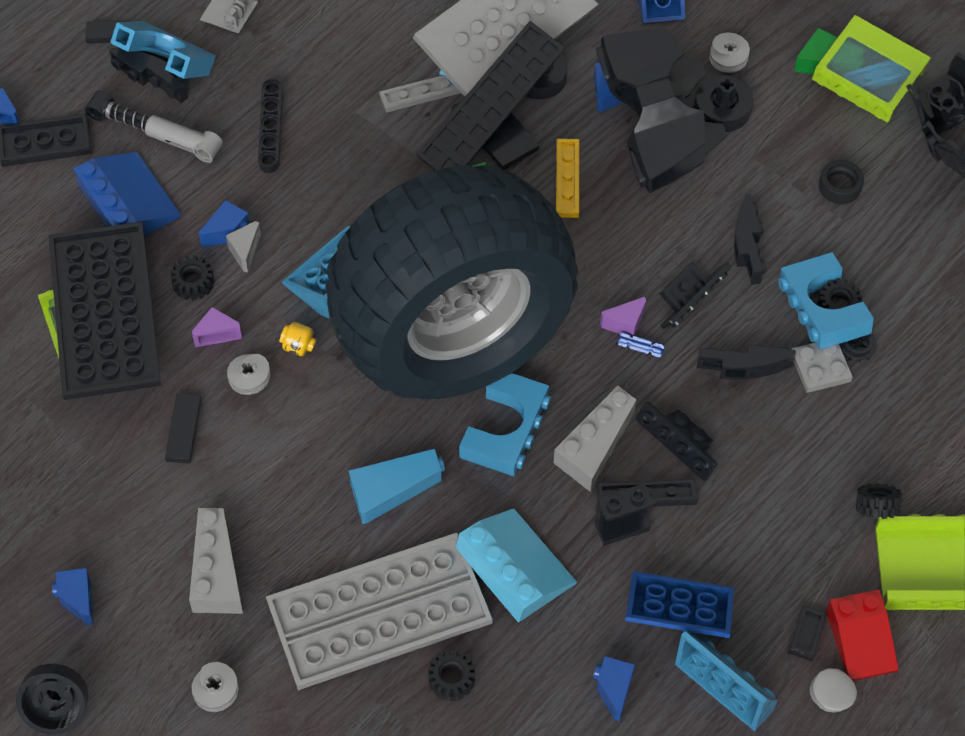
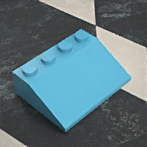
M514 508L480 520L459 534L455 548L518 623L577 583Z

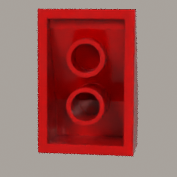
M874 590L830 599L826 609L827 618L845 673L852 681L898 672L890 624L880 591Z

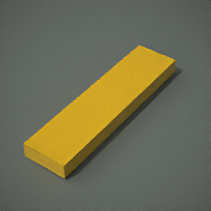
M557 139L556 211L560 217L579 218V139Z

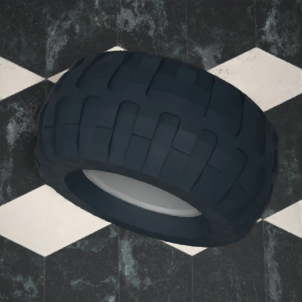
M458 165L435 170L408 180L393 188L370 205L354 221L338 242V249L330 259L327 267L329 280L326 283L330 323L346 356L352 360L354 366L380 389L392 391L395 396L401 398L442 399L467 394L495 383L534 357L555 335L570 310V305L578 289V282L576 280L578 266L575 261V251L570 233L554 206L545 199L542 193L515 173L510 171L502 172L499 167L492 165Z

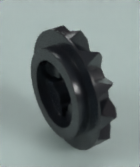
M873 334L840 343L839 346L842 353L848 356L849 360L856 359L860 362L864 359L869 360L875 354L877 341ZM861 339V347L854 350V344Z

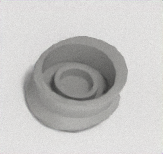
M828 668L820 671L810 684L809 691L812 700L826 712L835 713L848 709L853 705L857 697L854 682L846 673L839 669Z

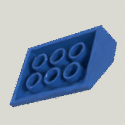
M138 152L93 158L73 168L78 186L106 227L142 222L145 236L181 217V214Z
M633 571L625 621L730 638L734 588Z

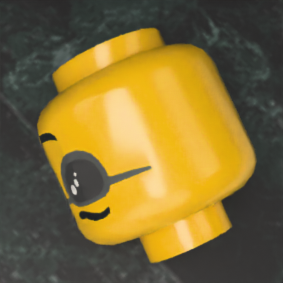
M292 322L290 325H285L279 342L282 343V348L285 351L302 357L307 351L312 352L317 339L313 338L314 332L312 328L298 322Z

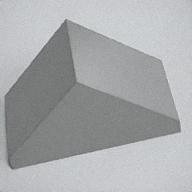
M256 221L226 235L228 249L244 272H248L261 237L260 224Z

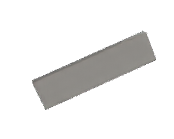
M441 75L380 91L379 96L387 113L456 95L461 92L447 80V76Z

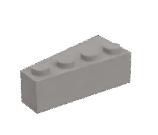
M617 386L554 449L553 463L591 492L607 460L615 450L617 442L622 437L635 414L636 399Z
M198 508L189 596L193 613L243 614L223 508Z

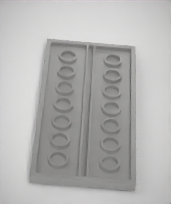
M460 0L416 32L413 39L457 89L466 96L529 21H532L553 39H556L596 9L598 3L595 0Z
M458 533L266 596V601L297 689L301 690L492 624L493 619L469 563L455 548L459 537Z

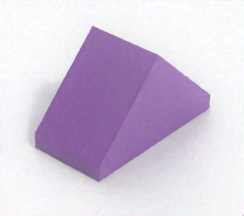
M645 297L601 312V327L621 334V332L631 334L630 337H633L645 313Z
M213 307L192 330L195 347L242 339L239 322Z

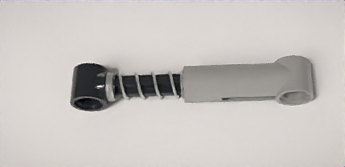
M97 90L84 109L86 114L95 121L102 122L104 119L115 118L117 122L122 121L127 126L133 125L135 129L141 128L149 137L194 153L199 160L206 163H211L223 145L222 139L213 132L205 131L201 133L156 115H152L149 118L146 114L144 116L138 114V111H130L128 107L126 109L122 108L120 104H116L111 95L102 90Z

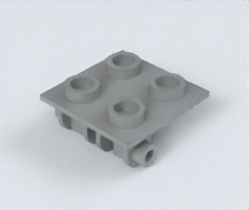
M212 0L200 21L239 34L258 1Z

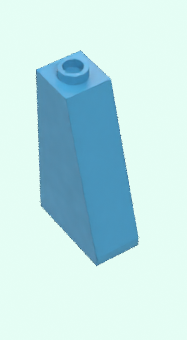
M435 449L349 471L350 484L362 525L369 523L442 481L441 472L445 471L442 457L437 458Z

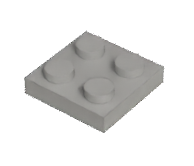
M816 343L791 348L796 350L794 364L806 393L852 381L853 376L839 344L821 350L818 349Z

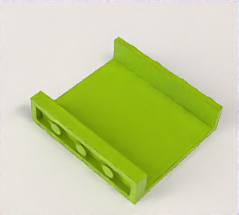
M918 514L909 516L894 515V518L887 516V519L879 517L875 526L882 599L886 610H965V514L959 516H946L943 514L934 516H921Z

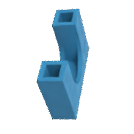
M145 21L117 22L110 42L128 52L146 51L168 58L165 70L183 79L209 76L216 55Z
M833 252L782 267L780 278L778 279L780 290L782 292L785 291L788 296L789 305L791 308H795L800 323L805 325L810 340L816 343L819 350L872 334L874 318L864 302L840 309H825L814 304L809 298L811 294L821 290L825 284L828 285V282L831 280L835 284L836 279H840L841 283L843 268Z
M511 373L497 382L486 386V399L514 408L521 415L523 422L516 431L507 435H493L468 426L459 446V458L514 477L517 469H522L524 465L526 448L530 449L532 447L535 437L532 435L534 429H539L543 420L541 413L543 409L547 410L550 405L549 385Z

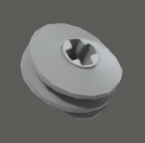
M721 33L712 42L709 55L710 63L718 71L725 73L737 72L746 66L750 47L748 42L736 33Z
M260 354L241 355L235 358L227 369L229 385L234 391L244 395L255 394L263 390L269 383L271 376L269 362Z
M211 662L204 665L192 682L194 701L205 711L219 712L225 710L234 703L238 696L239 684L237 676L232 668L221 662Z

